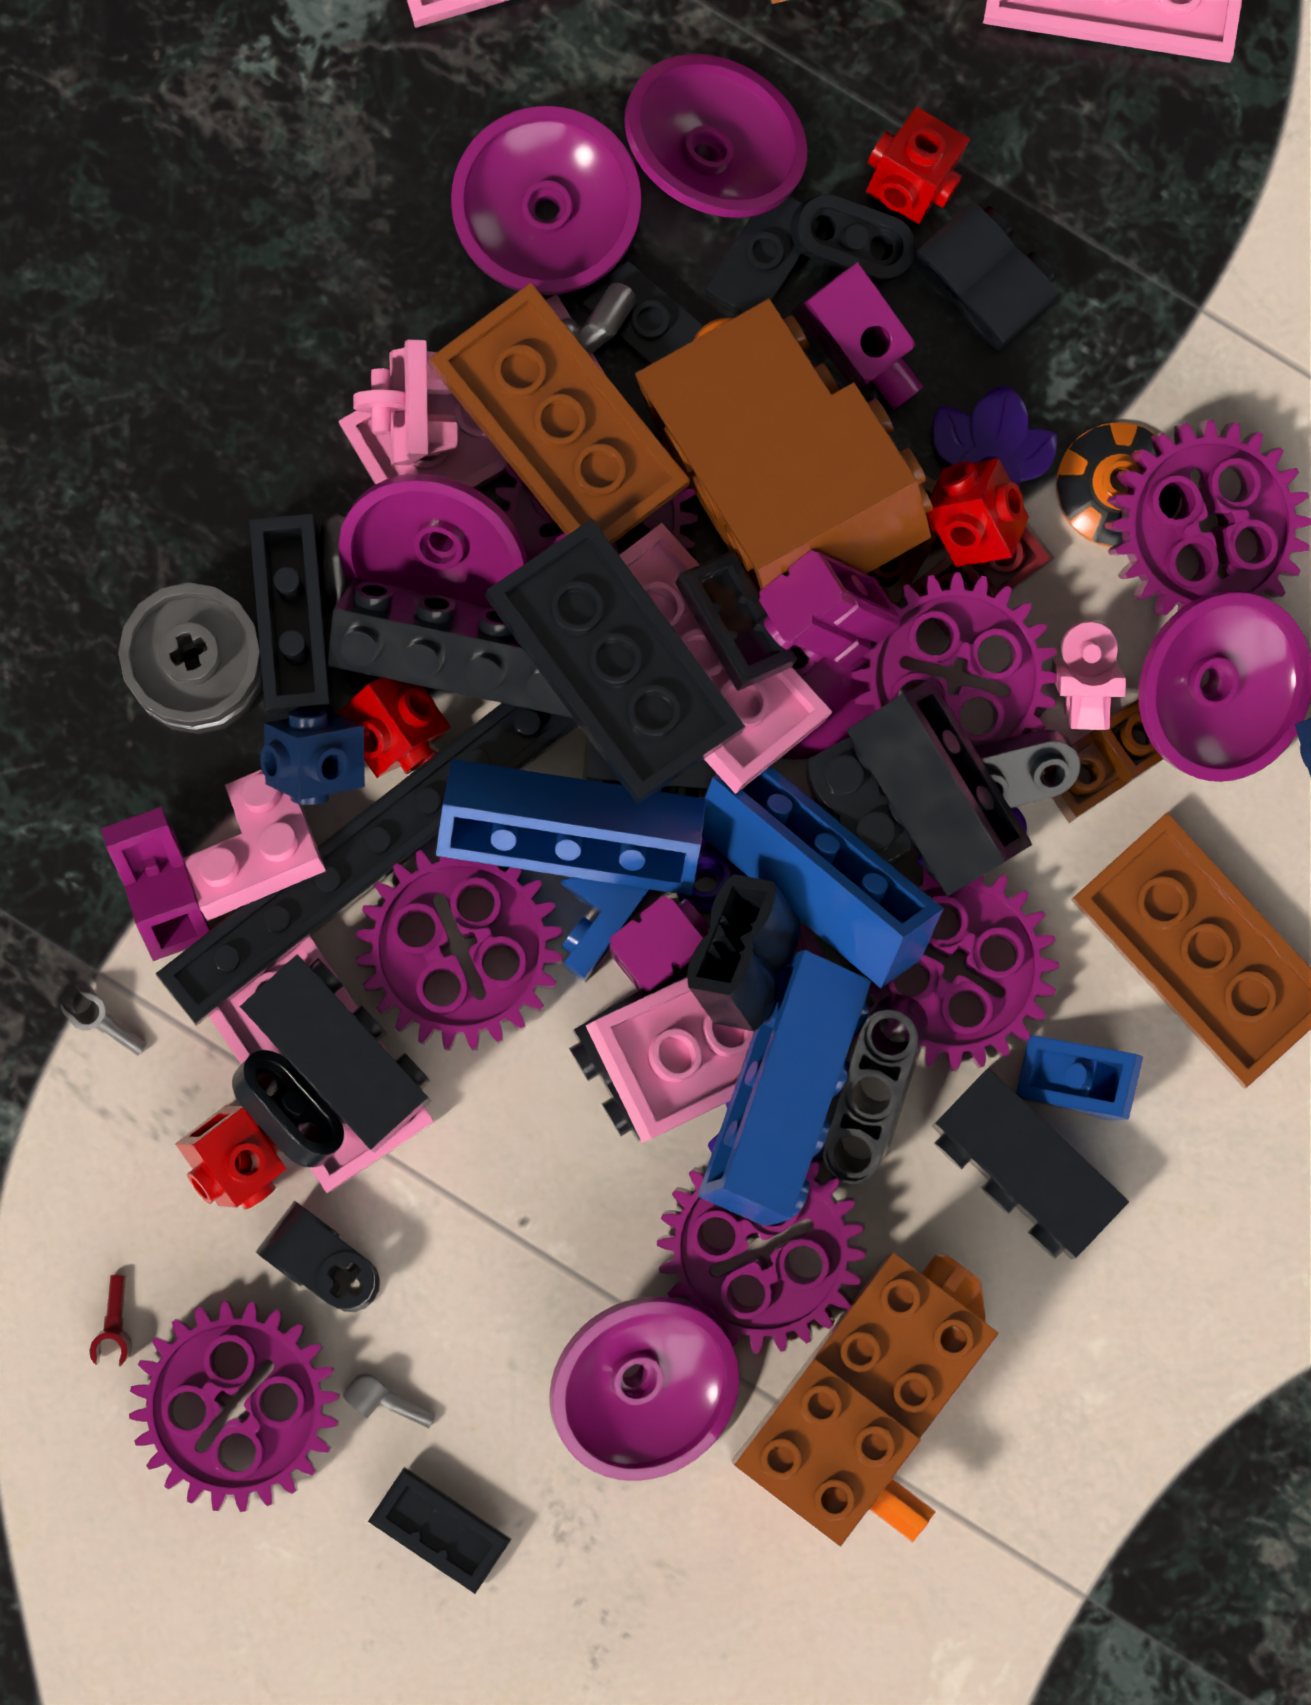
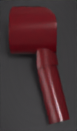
M110 1275L104 1327L91 1342L89 1349L90 1358L95 1365L100 1362V1344L104 1339L115 1340L121 1347L119 1367L130 1356L132 1350L131 1339L123 1330L124 1318H122L126 1282V1276Z

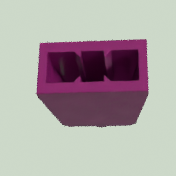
M858 262L838 274L791 311L849 384L854 382L857 388H860L872 381L893 410L924 387L902 359L905 354L916 346L914 340ZM862 334L869 335L874 339L877 346V352L874 357H869L863 352L860 345Z

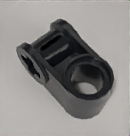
M295 1200L255 1251L299 1286L304 1285L327 1304L344 1312H358L366 1309L375 1301L380 1291V1277L375 1266L341 1240L339 1233ZM358 1265L361 1271L357 1276V1280L363 1285L362 1291L357 1296L346 1292L339 1298L336 1293L339 1291L340 1284L334 1279L336 1272L340 1268L352 1272Z

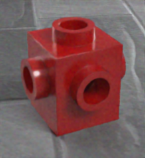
M916 106L897 135L886 130L875 146L867 163L875 167L876 170L866 193L883 202L891 210L899 212L920 224L934 203L944 208L957 189L963 176L955 170L970 138Z
M1000 459L976 463L963 461L948 468H943L929 498L933 509L927 513V519L931 529L936 534H939L955 566L960 567L1012 558L1029 515L1024 507L1022 493L1018 485L1011 482Z
M383 677L366 685L337 712V714L364 725V760L376 778L399 767L402 768L405 774L415 771L437 754L432 744L451 728L423 686Z
M224 1106L175 1143L192 1168L187 1173L191 1185L208 1204L215 1201L218 1206L237 1208L241 1205L243 1209H249L263 1201L276 1189L272 1180L287 1170L277 1155L281 1150L263 1129L253 1121L242 1106Z

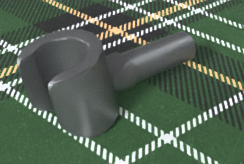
M84 983L76 984L77 990L88 1000H91V1004L82 1013H73L65 1005H60L62 1012L72 1025L80 1030L96 1028L102 1033L105 1032L138 1056L144 1050L147 1043L115 1021L114 1017L106 1012L104 1002L91 986Z
M363 1373L356 1376L343 1392L345 1401L366 1418L374 1412L380 1403L390 1411L426 1428H430L435 1418V1413L399 1397L398 1394L390 1391L371 1374Z

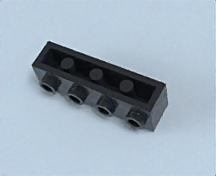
M358 578L352 579L334 607L327 666L573 718L493 607Z

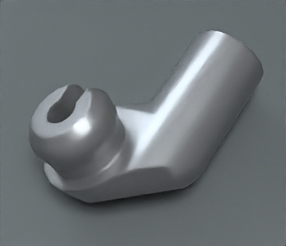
M613 283L608 287L583 327L571 318L562 319V322L590 355L616 335L636 304V295L628 286L621 283Z
M338 512L329 515L322 523L320 529L325 604L332 607L336 606L349 586L343 573L339 556L340 532L348 512L340 515Z

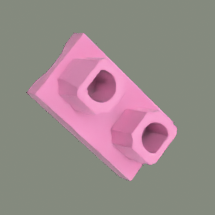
M425 340L405 341L404 348L389 352L390 370L384 368L372 369L371 390L361 391L353 395V409L372 413V433L378 435L390 434L391 465L409 466L424 456L449 453L458 444L455 416L427 414V394L448 395L451 391L429 365L430 358L436 352L427 351Z
M1093 620L1081 621L1070 627L1063 636L1061 645L1063 658L1052 657V672L1057 674L1055 685L1060 696H1065L1064 714L1066 717H1069L1071 729L1107 730L1110 729L1111 697H1125L1126 677L1116 660L1118 652L1117 641L1110 628L1101 622Z

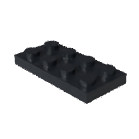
M593 519L486 590L485 598L637 805L743 732L745 728L743 722Z

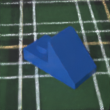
M575 877L561 880V887L599 914L593 923L583 917L563 943L561 948L570 953L564 962L565 968L586 983L610 950V937L632 920L653 891L652 889Z
M1030 1035L1016 1094L1021 1099L1028 1102L1081 1111L1109 1121L1129 1120L1143 1056Z

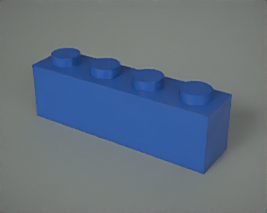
M451 759L442 806L436 856L692 896L701 846L706 799L657 791L637 805L622 785Z
M772 766L736 794L718 774L712 778L705 796L706 805L702 838L748 877L774 881L799 920L880 988L921 960L942 914L943 908Z
M807 950L793 954L789 963L777 974L778 992L776 1001L767 1019L753 1033L697 1196L763 1226L791 1220L792 1216H795L803 1207L809 1193L810 1184L805 1178L812 1157L822 1149L829 1133L830 1123L825 1118L832 1097L840 1092L848 1077L847 1073L850 1064L845 1059L852 1038L859 1034L869 1014V1003L865 1002L871 980Z

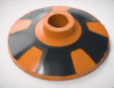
M1108 423L1086 431L1069 446L1058 468L1056 493L1064 517L1081 536L1105 547H1112L1123 541L1122 533L1105 529V523L1122 518V510L1108 503V497L1127 494V491H1117L1112 487L1110 475L1120 470L1138 473L1140 469L1134 462L1131 454L1135 450L1143 449L1156 455L1151 440L1155 433L1135 424ZM1166 485L1160 493L1159 506L1168 518L1173 519L1179 508L1181 496L1173 486Z

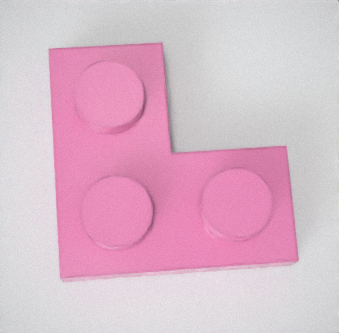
M262 769L225 785L242 834L183 858L199 908L207 921L326 871L303 805L293 803L289 795L266 785Z

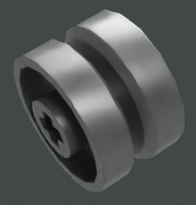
M188 582L161 588L137 605L123 627L118 655L124 682L146 712L172 730L201 734L224 729L247 714L262 692L263 681L257 628L240 603L216 587ZM201 651L202 653L199 655L201 666L197 669L189 670L184 663L185 657L190 652Z

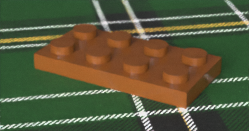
M529 283L430 358L429 365L566 536L593 519L612 545L689 486L690 479L532 283Z
M1165 813L1071 899L1244 1089L1251 1085L1311 1030V968L1168 813Z

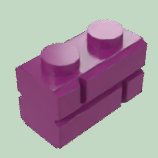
M809 550L789 567L788 576L780 574L759 591V601L768 614L763 622L772 638L786 650H789L793 645L799 646L815 662H819L825 657L850 667L871 650L870 643L872 641L879 644L900 627L901 617L876 578L818 551Z
M662 896L640 913L641 922L638 923L631 920L610 937L611 957L637 990L641 991L643 996L651 995L666 987L673 981V972L680 975L685 972L689 967L696 947L709 933L707 931L709 929L708 924L687 898L676 904L672 898L669 899Z

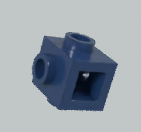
M320 708L294 709L289 712L288 719L264 723L265 746L261 750L260 762L265 776V784L289 795L293 803L301 805L322 804L329 800V794L365 787L364 725L332 711Z

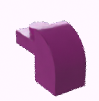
M162 807L140 815L131 816L126 820L101 828L106 848L124 884L135 924L153 961L186 950L210 931L208 921L199 908L183 860L185 854L174 827L171 828Z

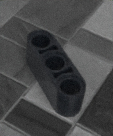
M895 994L882 999L877 1003L861 1029L847 1073L848 1077L843 1086L823 1152L826 1169L834 1178L837 1177L842 1183L855 1185L866 1182L874 1176L890 1148L928 1027L925 1009L917 1000L908 995ZM895 1018L903 1022L908 1028L909 1040L894 1042L886 1038L881 1031L880 1020ZM868 1077L880 1079L889 1088L890 1099L884 1101L871 1099L863 1091L861 1080ZM849 1136L861 1138L870 1147L872 1156L866 1159L852 1157L844 1149L842 1139Z

